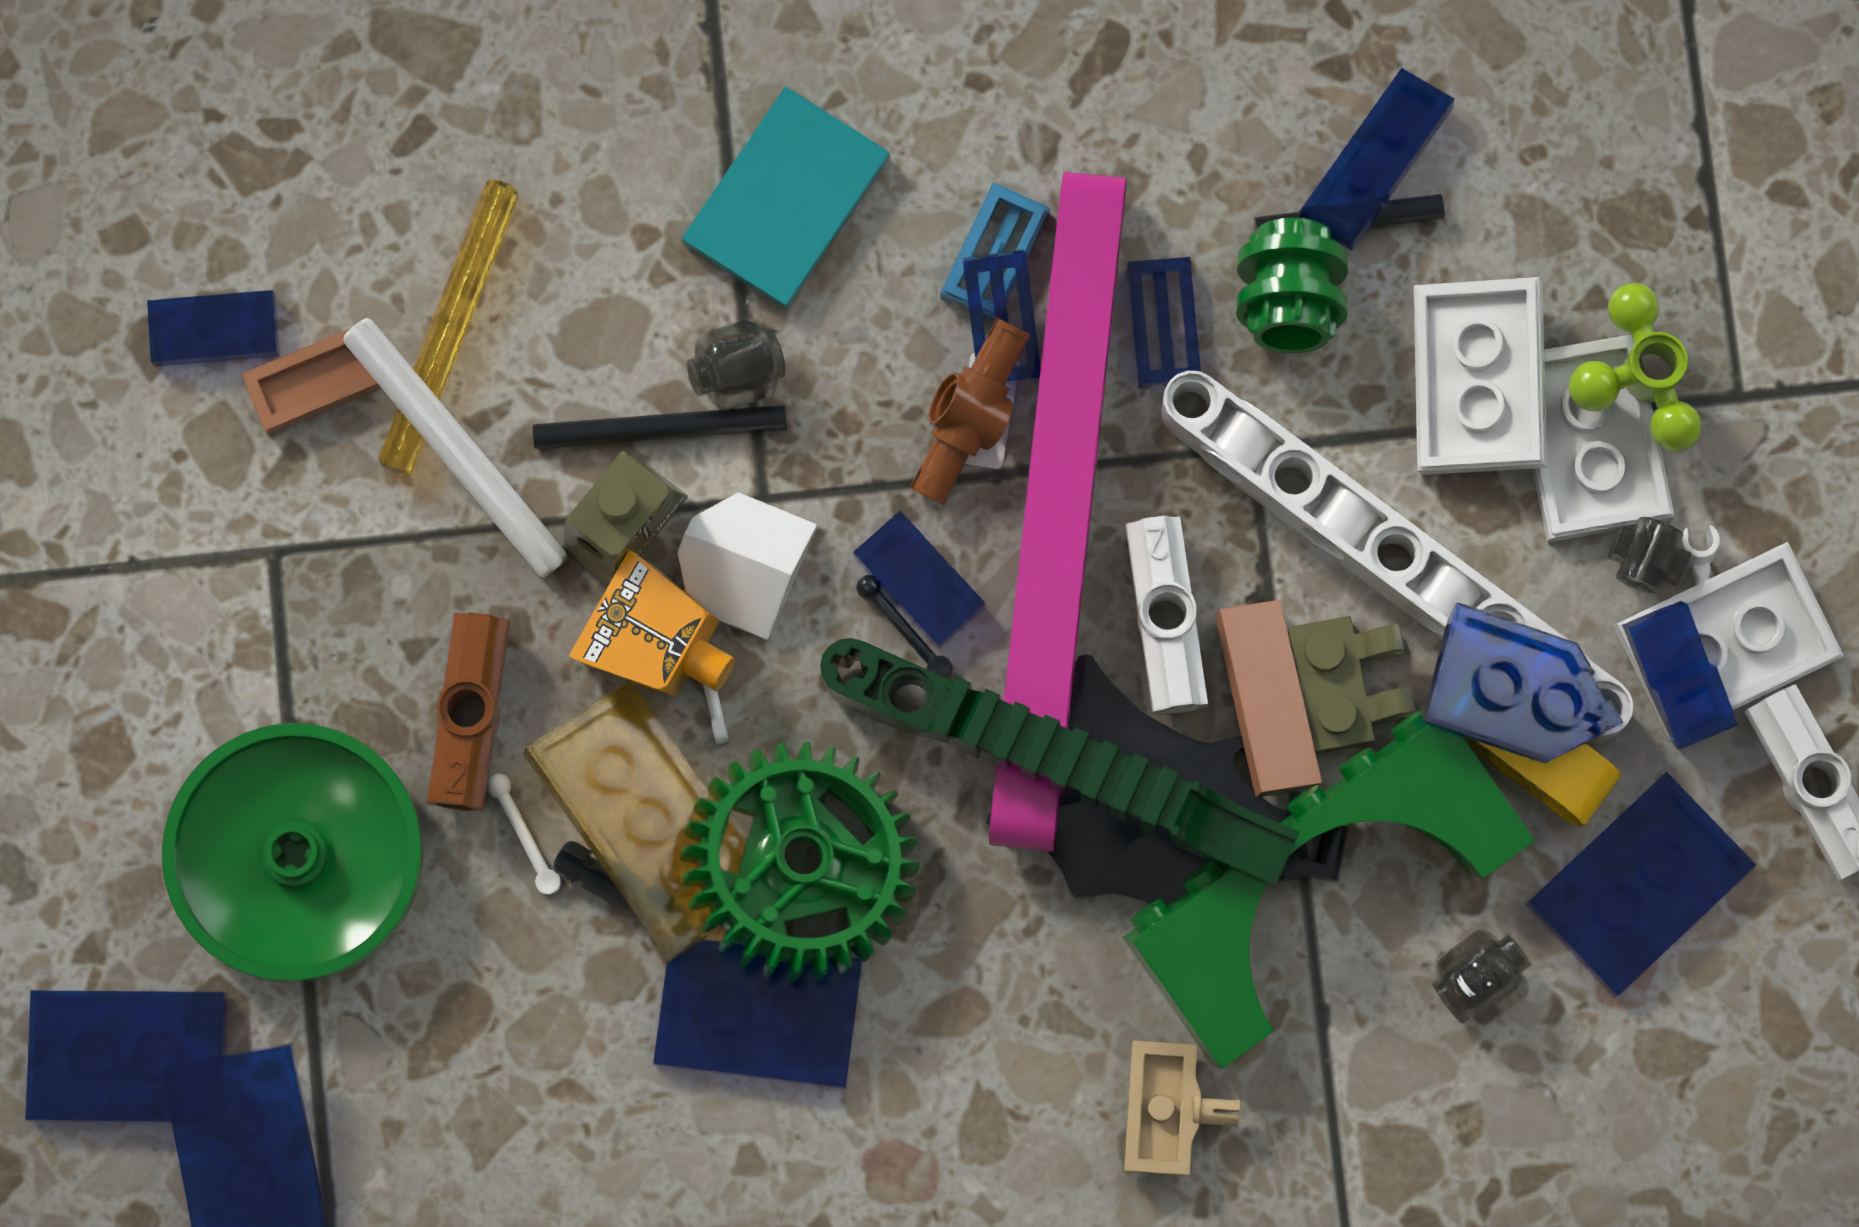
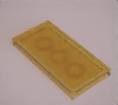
M631 682L623 685L525 747L523 754L669 962L722 928L720 926L710 932H702L701 927L711 914L709 907L694 911L689 910V902L702 890L700 886H682L681 881L684 873L696 868L697 864L681 861L680 852L686 845L699 844L684 836L685 826L691 820L705 822L693 812V807L698 798L704 797L712 801L715 800ZM729 820L719 852L720 865L722 870L737 874L745 843Z

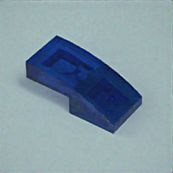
M1680 600L1622 624L1649 693L1677 749H1683L1738 726L1717 666L1709 663L1687 603Z

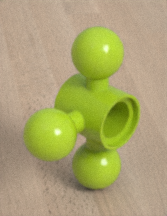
M1640 283L1624 284L1611 295L1608 303V314L1612 323L1618 329L1631 333L1635 345L1623 366L1613 369L1608 364L1600 361H1589L1578 366L1569 380L1570 396L1580 408L1590 412H1598L1609 408L1616 401L1620 390L1626 388L1635 398L1656 403L1658 409L1654 412L1650 422V431L1654 441L1667 451L1680 452L1687 450L1699 439L1702 423L1698 412L1688 403L1679 401L1675 392V388L1684 376L1688 366L1686 349L1675 336L1665 332H1654L1652 325L1659 314V302L1655 293L1649 287ZM1648 354L1662 357L1669 365L1670 377L1663 380H1654L1647 377L1640 368L1639 358Z

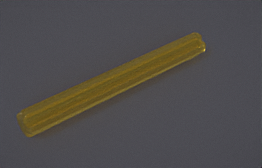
M489 179L485 182L413 367V370L439 401L518 200L517 189L500 180ZM397 408L380 452L379 462L390 471L409 475L413 471L425 439L399 408Z

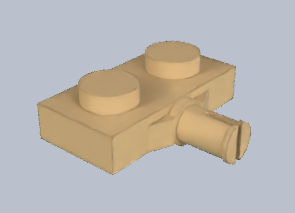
M1132 1040L1124 1172L1189 1176L1191 1145L1199 1124L1234 1126L1238 1128L1239 1115L1220 1114L1213 1111L1239 1112V1099L1201 1098V1092L1196 1080L1197 1045Z

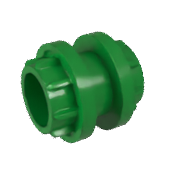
M1304 218L1272 220L1262 224L1256 230V233L1249 236V242L1241 247L1237 255V274L1247 284L1238 293L1236 298V317L1239 322L1247 327L1250 333L1254 334L1253 337L1256 344L1270 351L1305 353L1325 346L1329 339L1335 336L1336 329L1343 325L1348 316V298L1344 291L1337 287L1348 275L1347 251L1334 239H1331V230L1327 226Z

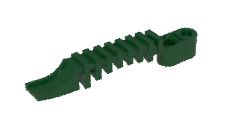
M854 638L840 639L829 645L822 655L820 669L825 687L832 699L839 704L899 731L946 743L953 741L962 745L965 753L979 758L981 751L991 754L992 763L1004 769H1008L1010 763L1019 766L1022 776L1036 782L1039 776L1050 780L1052 789L1067 794L1068 789L1080 793L1081 802L1094 808L1097 807L1098 802L1110 806L1111 816L1125 823L1129 815L1140 819L1141 832L1155 838L1159 828L1170 832L1171 844L1270 886H1276L1299 836V831L1250 811L1220 796L1198 781L1194 780L1192 783L1180 778L1179 772L1164 766L1163 770L1150 765L1149 759L1134 753L1133 757L1120 752V747L1104 740L1102 744L1090 739V733L1076 727L1072 731L1060 726V720L1046 714L1043 718L1031 713L1030 707L1016 701L1014 705L1001 700L1000 694L986 688L984 692L972 690L971 682L957 676L955 680L947 679ZM855 661H860L865 677L863 679L852 677L847 685L843 684L838 668L841 666L850 669ZM915 685L925 690L927 697L921 708L914 712H902L892 705L894 694L903 686Z

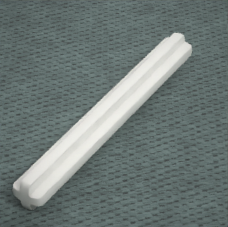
M365 318L350 328L344 335V344L539 576L546 577L560 567L567 559L566 551L371 319Z

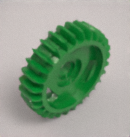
M782 742L777 744L774 749L772 763L770 764L760 749L752 751L748 760L750 772L737 760L733 761L726 770V775L731 785L718 777H714L709 783L707 791L715 801L701 797L698 798L693 807V812L705 822L688 821L683 832L684 836L699 843L686 845L680 852L681 861L697 864L696 868L684 873L681 879L682 886H700L702 890L689 902V910L694 911L709 907L711 914L702 925V932L707 933L720 926L726 931L718 947L720 952H725L734 946L736 942L745 947L739 963L741 967H746L757 954L765 957L763 970L765 977H770L778 964L785 962L787 963L789 980L791 982L796 981L802 973L804 964L810 963L813 976L818 981L827 974L828 960L830 959L839 973L843 974L848 972L852 966L850 951L862 962H866L875 951L869 938L883 946L893 936V931L884 921L898 925L907 916V911L895 901H911L916 893V887L901 880V878L915 876L920 866V863L917 861L902 858V855L911 852L918 844L916 836H898V831L910 820V813L905 812L891 816L888 808L898 796L897 791L892 790L880 797L873 791L881 776L879 771L870 774L863 781L855 776L860 761L858 756H854L843 769L835 766L836 748L834 746L829 747L821 761L812 760L811 743L805 742L801 746L796 760H790L785 743ZM827 793L848 806L863 822L871 839L862 845L819 799ZM732 811L753 817L737 874L721 869L719 855ZM795 841H805L813 845L820 856L819 868L810 874H799L791 870L785 861V849L789 844ZM844 910L849 927L841 932L825 937L797 938L787 935L785 924Z

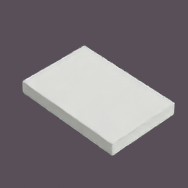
M1540 277L1414 285L1418 472L1421 475L1547 468L1543 282Z
M1631 335L1544 350L1547 468L1532 470L1547 543L1672 521L1675 517L1661 448L1654 441L1650 431V422L1653 416L1651 402L1635 398L1624 388L1620 390L1616 401L1609 408L1598 412H1590L1577 406L1569 393L1570 377L1581 364L1589 361H1600L1608 364L1613 369L1623 366L1635 345ZM1640 357L1639 365L1642 372L1645 374L1642 357Z
M1788 542L1613 625L1669 740L1679 737L1844 657Z

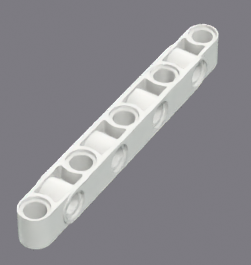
M1185 371L1177 374L1169 381L1163 395L1161 417L1165 427L1175 437L1197 452L1218 473L1472 663L1497 676L1579 739L1587 743L1602 744L1611 741L1629 723L1633 714V701L1630 692L1622 683L1592 662L1571 641L1252 404L1239 399L1213 378L1200 371ZM1186 392L1196 393L1206 401L1208 410L1200 417L1186 418L1177 412L1173 401L1180 394ZM1285 468H1296L1307 476L1309 488L1297 495L1288 494L1277 486L1275 474ZM1389 543L1398 544L1409 553L1411 565L1402 571H1391L1380 563L1377 555L1378 549ZM1489 620H1500L1506 623L1513 634V644L1503 649L1488 645L1481 635V624ZM1598 696L1609 700L1616 712L1614 724L1599 726L1592 723L1584 710L1586 699Z

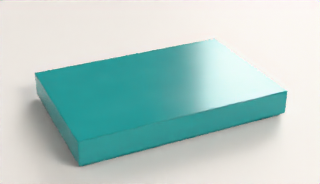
M785 86L682 236V244L787 311L890 159V152Z

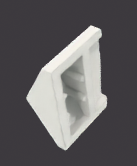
M739 492L692 517L684 533L677 553L685 592L716 616L719 622L769 642L815 534L817 524Z

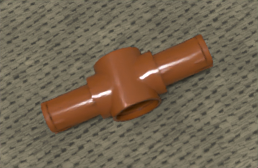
M996 317L972 367L964 366L961 374L952 372L941 382L932 399L928 413V420L930 424L934 425L930 434L935 439L910 488L937 503L945 505L947 497L969 455L976 457L980 448L989 450L998 442L1007 427L1012 412V402L1006 397L1010 388L1005 386L1029 340L1030 334Z

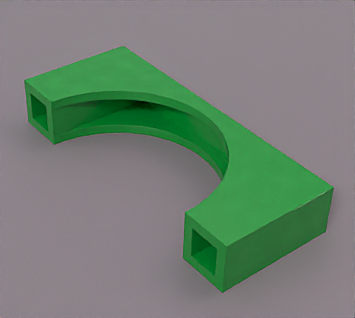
M1423 710L1413 713L1397 724L1391 730L1395 740L1377 753H1374L1371 748H1367L1346 761L1339 768L1343 777L1329 788L1322 791L1320 786L1316 785L1296 797L1287 806L1291 815L1280 822L1299 831V836L1290 855L1317 835L1343 825L1364 821H1385L1402 824L1434 840L1459 862L1468 875L1485 878L1535 841L1448 714L1432 712L1426 716ZM1211 861L1194 871L1182 882L1187 891L1166 905L1162 899H1158L1134 915L1130 920L1134 929L1122 938L1209 1062L1223 1069L1274 1032L1273 1027L1263 1012L1254 988L1249 951L1254 914L1267 884L1224 866L1218 867L1216 863Z

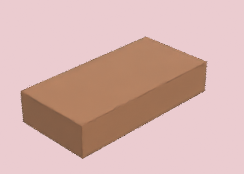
M348 330L241 374L264 431L268 436L382 389L344 344L343 338Z

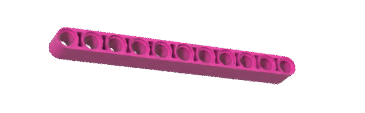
M1063 172L1004 693L1005 702L1014 705L1015 701L1030 707L1031 713L1042 718L1045 714L1060 720V726L1067 729L1127 185L1126 177ZM1010 763L1008 769L996 765L989 845L1054 852L1061 792L1052 789L1050 780L1039 776L1036 782L1022 776L1021 768Z

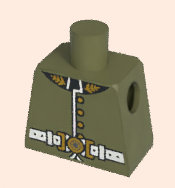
M622 451L565 521L563 549L571 558L609 586L628 550L641 556L686 501L688 495L641 458ZM587 542L594 546L598 550V552L591 548L587 544Z

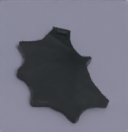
M1084 654L1078 657L1074 668L1068 729L1072 731L1074 727L1090 733V739L1102 744L1104 740L1120 747V752L1133 757L1134 753L1149 759L1150 765L1163 770L1164 766L1179 772L1180 778L1192 783L1194 780L1198 781L1220 796L1278 823L1291 815L1290 812L1272 805L1263 797L1255 798L1254 789L1237 772L1233 763L1235 756L1244 750L1242 736L1207 743L1180 734L1141 712L1107 678L1092 655ZM1068 789L1067 794L1061 793L1054 852H1047L1061 869L1070 894L1074 898L1118 894L1141 899L1149 904L1162 899L1167 905L1187 891L1182 882L1190 874L1211 862L1171 844L1170 832L1159 828L1155 838L1141 832L1140 819L1129 815L1125 823L1112 817L1110 806L1098 802L1097 807L1094 808L1081 802L1080 793ZM990 812L989 817H988V819H987V821H986V824L988 825L989 828H990L991 812ZM1340 826L1317 835L1321 838L1315 862L1297 858L1298 849L1289 856L1277 883L1311 877L1337 882L1349 828Z

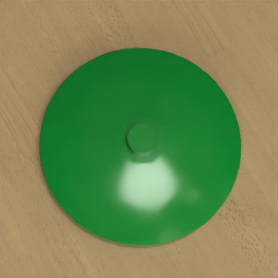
M302 723L275 724L245 732L227 741L204 758L190 773L179 789L166 820L162 843V869L165 886L178 918L195 941L209 954L227 966L258 979L282 983L311 982L341 974L359 965L383 947L395 934L406 918L419 888L424 855L423 836L420 820L408 790L393 769L375 751L359 740L328 727Z

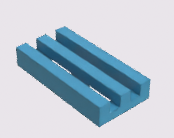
M993 182L940 292V298L950 303L953 301L963 305V309L974 314L975 311L986 316L987 320L994 322L996 317L1000 318L1050 214V207ZM1000 201L1010 205V208L970 292L960 288L964 276ZM1026 212L1032 215L992 301H988L982 297L1022 213Z

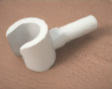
M1709 525L1706 531L1708 550L1697 551L1690 546L1687 528H1685L1678 544L1680 560L1686 566L1692 568L1695 585L1711 579L1710 576H1712L1710 563L1713 561L1720 544V536L1712 525Z

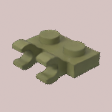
M1351 616L1288 627V636L1315 754L1374 744L1375 739L1372 725L1404 720L1416 712L1411 687L1397 688L1366 696L1360 663L1403 655L1402 650H1404L1399 624L1382 626L1354 634Z

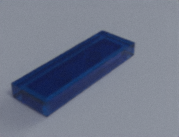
M1401 68L1300 209L1299 218L1313 220L1327 226L1331 230V239L1353 251L1452 111L1455 98Z

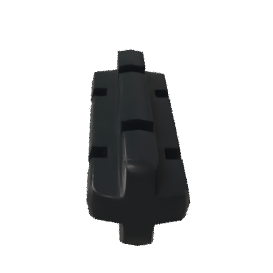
M575 841L566 842L562 846L553 864L555 873L571 882L582 881V888L624 912L630 911V909L635 911V918L652 928H658L664 924L675 901L671 895L655 886L650 889L644 887V880L602 856L597 859L591 857L593 851Z

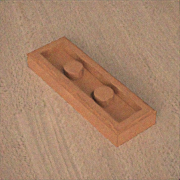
M1276 600L1219 609L1215 614V620L1255 798L1303 791L1320 785L1322 783L1281 601Z

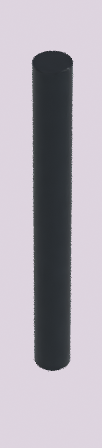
M785 405L533 424L534 448L545 449L787 430Z

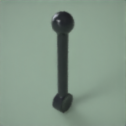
M873 575L861 577L856 585L859 596L863 599L872 600L928 664L927 670L948 679L952 673L950 660L945 656H937L883 595L878 578Z

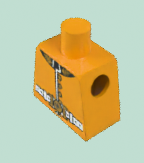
M628 550L569 654V657L590 668L672 697H676L680 693L689 676L714 691H718L726 682L735 663V657L708 643L718 626L719 619L654 565Z

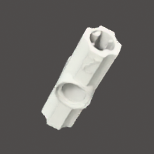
M1157 516L1127 523L1125 530L1138 611L1137 626L1142 638L1153 715H1172L1208 707V699L1196 626L1197 606L1191 592L1180 516ZM1162 601L1172 602L1182 610L1184 622L1172 630L1161 629L1151 621L1149 616L1150 608Z
M1794 684L1748 708L1744 713L1783 781V792L1786 801L1794 810L1800 812L1839 882L1859 872V797L1851 784V773L1848 764L1841 756L1833 752L1799 689ZM1806 768H1818L1828 775L1831 782L1829 797L1816 798L1806 791L1802 782V775Z

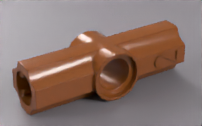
M472 612L454 613L444 688L437 702L439 723L427 799L429 805L450 810L484 812L494 734L500 723V709L498 706L510 621L508 619ZM471 697L481 699L485 703V713L478 724L472 727H461L453 722L454 708L461 700Z

